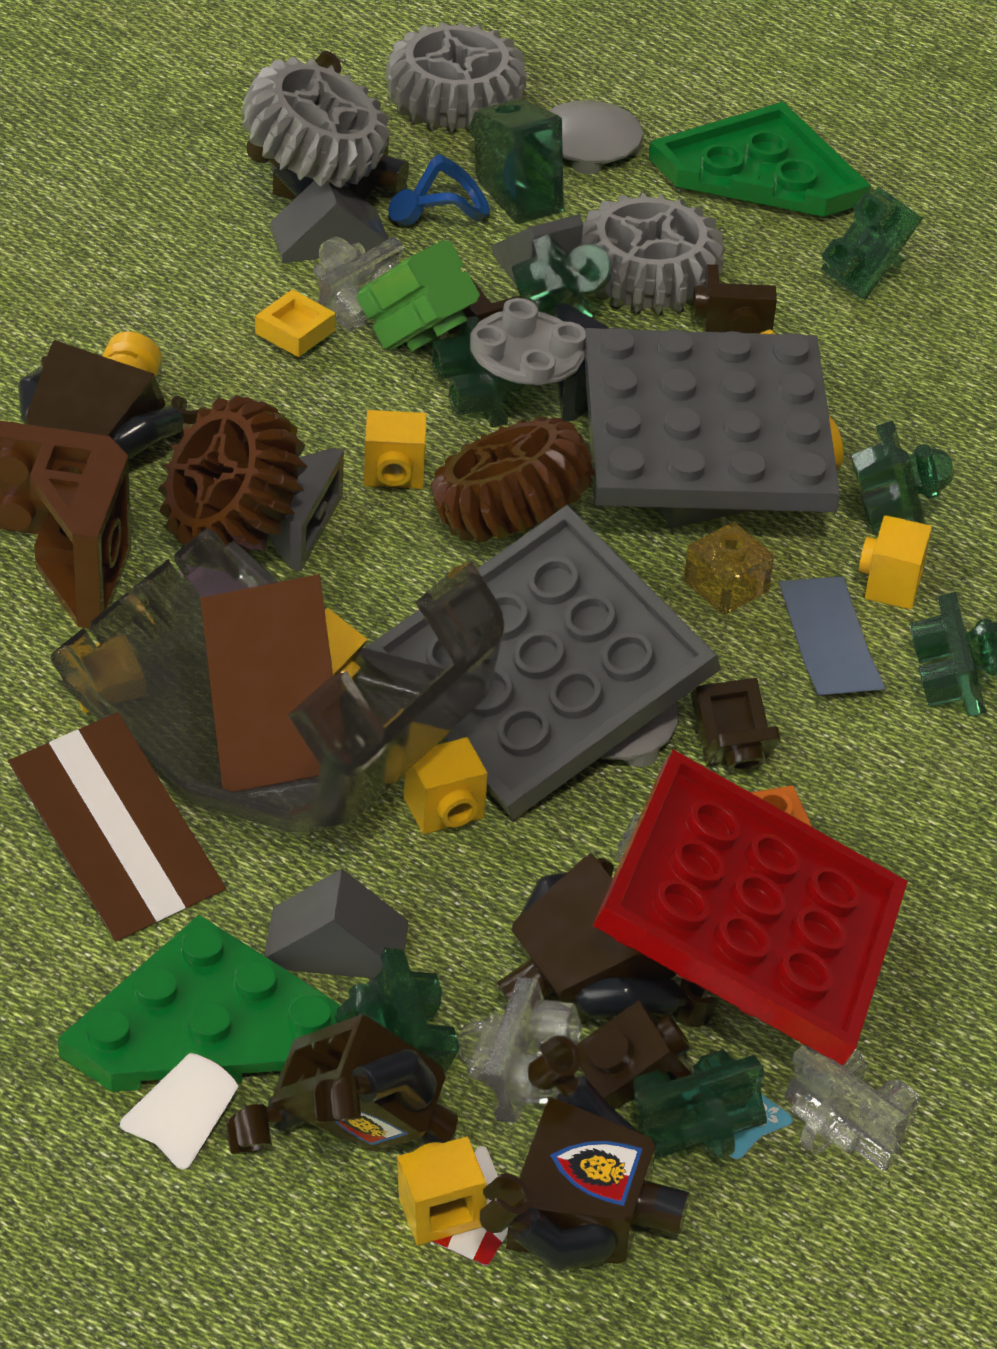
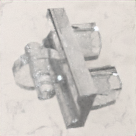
M395 236L366 252L362 244L356 242L350 245L340 237H332L324 241L319 249L320 263L314 266L315 275L320 279L318 283L320 296L315 302L336 312V320L349 332L362 326L368 318L356 298L358 290L397 266L405 247Z
M518 977L503 1016L494 1013L488 1015L486 1021H472L463 1026L456 1041V1050L460 1057L469 1064L467 1069L468 1075L475 1080H484V1083L496 1093L498 1102L494 1114L497 1121L517 1123L524 1103H546L548 1097L557 1099L559 1091L556 1087L550 1090L536 1088L528 1080L527 1070L530 1062L542 1055L540 1046L556 1035L565 1036L577 1045L581 1034V1023L576 1005L574 1003L544 1000L538 979Z
M802 1045L795 1051L792 1062L795 1064V1072L785 1092L784 1099L793 1105L791 1112L806 1123L800 1137V1144L813 1154H818L833 1142L847 1153L855 1150L885 1172L898 1160L904 1133L915 1119L920 1100L918 1093L899 1079L887 1081L877 1091L863 1082L867 1063L862 1053L855 1049L843 1066L806 1045Z

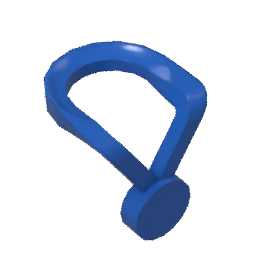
M439 154L430 161L414 191L405 189L398 192L392 198L388 212L390 218L397 224L409 226L418 220L423 208L454 204L476 221H481L490 213V208L483 192L472 177L458 164ZM442 171L461 184L471 197L475 207L468 203L465 198L454 193L426 194L437 174Z

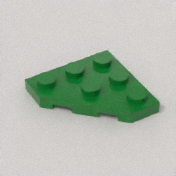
M784 102L650 141L648 158L676 187L823 217L869 202L871 185Z
M198 915L58 1038L59 1057L111 1092L141 1090V1081L163 1079L189 1053L197 1054L213 1061L227 1071L236 1083H242V1073L282 1071L294 1039L358 1015L206 918Z

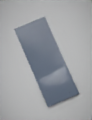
M844 577L778 581L803 661L818 696L885 690L884 683L868 651Z

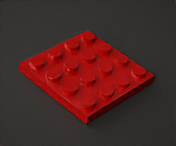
M673 749L660 769L592 926L610 935L620 944L633 948L669 968L684 980L701 986L735 1005L745 1014L760 1019L799 1041L806 1048L819 1052L843 1066L857 1048L908 881Z

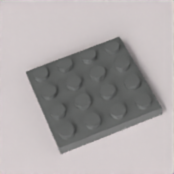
M585 328V374L591 462L594 470L592 475L594 505L837 512L840 490L817 335H798L794 333L756 334L735 331L725 333L693 332L675 329L661 331Z
M568 505L365 647L372 663L444 743L468 737L488 773L487 792L512 820L523 814L721 670L717 655Z

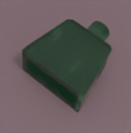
M514 99L478 109L470 122L469 133L474 139L475 172L479 183L515 224L563 212L562 118L524 99Z

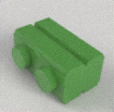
M444 239L424 249L358 290L356 298L366 317L374 319L375 323L372 328L384 349H390L391 351L406 343L410 351L413 352L468 320L463 310L477 302L480 294L469 273L461 271L463 262L451 241H445Z

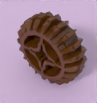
M235 395L230 400L217 398L212 409L199 408L196 423L183 424L184 436L179 444H171L174 450L171 462L162 466L168 475L167 480L158 488V491L166 498L159 512L168 518L166 530L174 534L178 542L186 545V549L214 560L221 559L227 562L231 558L246 560L251 550H265L268 534L281 535V520L285 514H295L290 506L294 495L304 491L297 483V479L308 466L299 458L305 448V444L296 436L298 427L292 424L285 415L279 413L276 407L263 401L258 402L250 397L243 398Z
M537 417L531 422L520 420L515 425L504 428L500 426L497 431L488 435L481 434V438L472 444H463L461 452L450 455L445 460V465L439 467L434 473L435 479L430 484L434 495L433 501L442 523L447 525L451 535H458L461 540L465 541L476 539L477 542H486L492 537L503 540L509 534L520 531L524 534L527 528L541 524L566 505L576 503L581 498V492L586 491L591 485L590 478L594 472L590 462L592 457L582 435L578 434L573 423L564 422L562 418L555 417L549 420L546 417Z

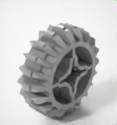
M461 21L458 25H446L444 22H440L439 26L435 28L422 25L419 33L412 31L405 33L404 40L394 43L393 52L390 54L389 63L386 66V80L388 81L390 101L397 104L398 112L403 115H411L413 123L428 122L431 130L441 126L448 127L451 132L456 128H466L473 132L475 127L480 125L486 128H493L495 120L501 122L508 121L510 113L519 110L520 101L523 99V90H526L527 73L524 72L523 52L515 48L514 40L501 38L500 31L497 30L486 32L481 24L468 27L464 26Z
M290 57L287 62L274 60L270 67H263L249 87L243 101L245 104L241 111L245 116L242 126L251 133L249 141L253 145L263 147L262 157L275 159L280 163V170L289 169L297 173L299 180L304 177L312 178L319 186L329 181L335 187L341 188L346 182L358 184L363 176L368 177L372 169L377 167L387 146V139L390 134L386 127L389 118L380 111L381 102L367 96L368 88L366 86H357L351 81V75L343 76L335 72L332 65L328 68L321 67L314 59H310L306 64H303L299 59Z
M643 192L640 193L638 198L633 199L620 195L617 203L602 201L599 210L588 211L587 219L583 223L579 274L583 276L585 287L595 289L598 299L612 298L615 308L629 305L634 307L636 313L642 308L653 309L658 315L662 308L668 307L676 312H681L684 303L693 305L694 285L705 284L707 264L718 265L719 275L723 272V233L716 229V219L704 217L701 207H686L684 199L670 201L665 199L664 194H661L658 198H649Z

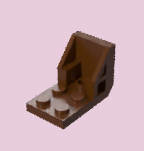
M0 420V529L39 534L34 545L36 569L77 627L102 631L132 548L128 455L110 436Z

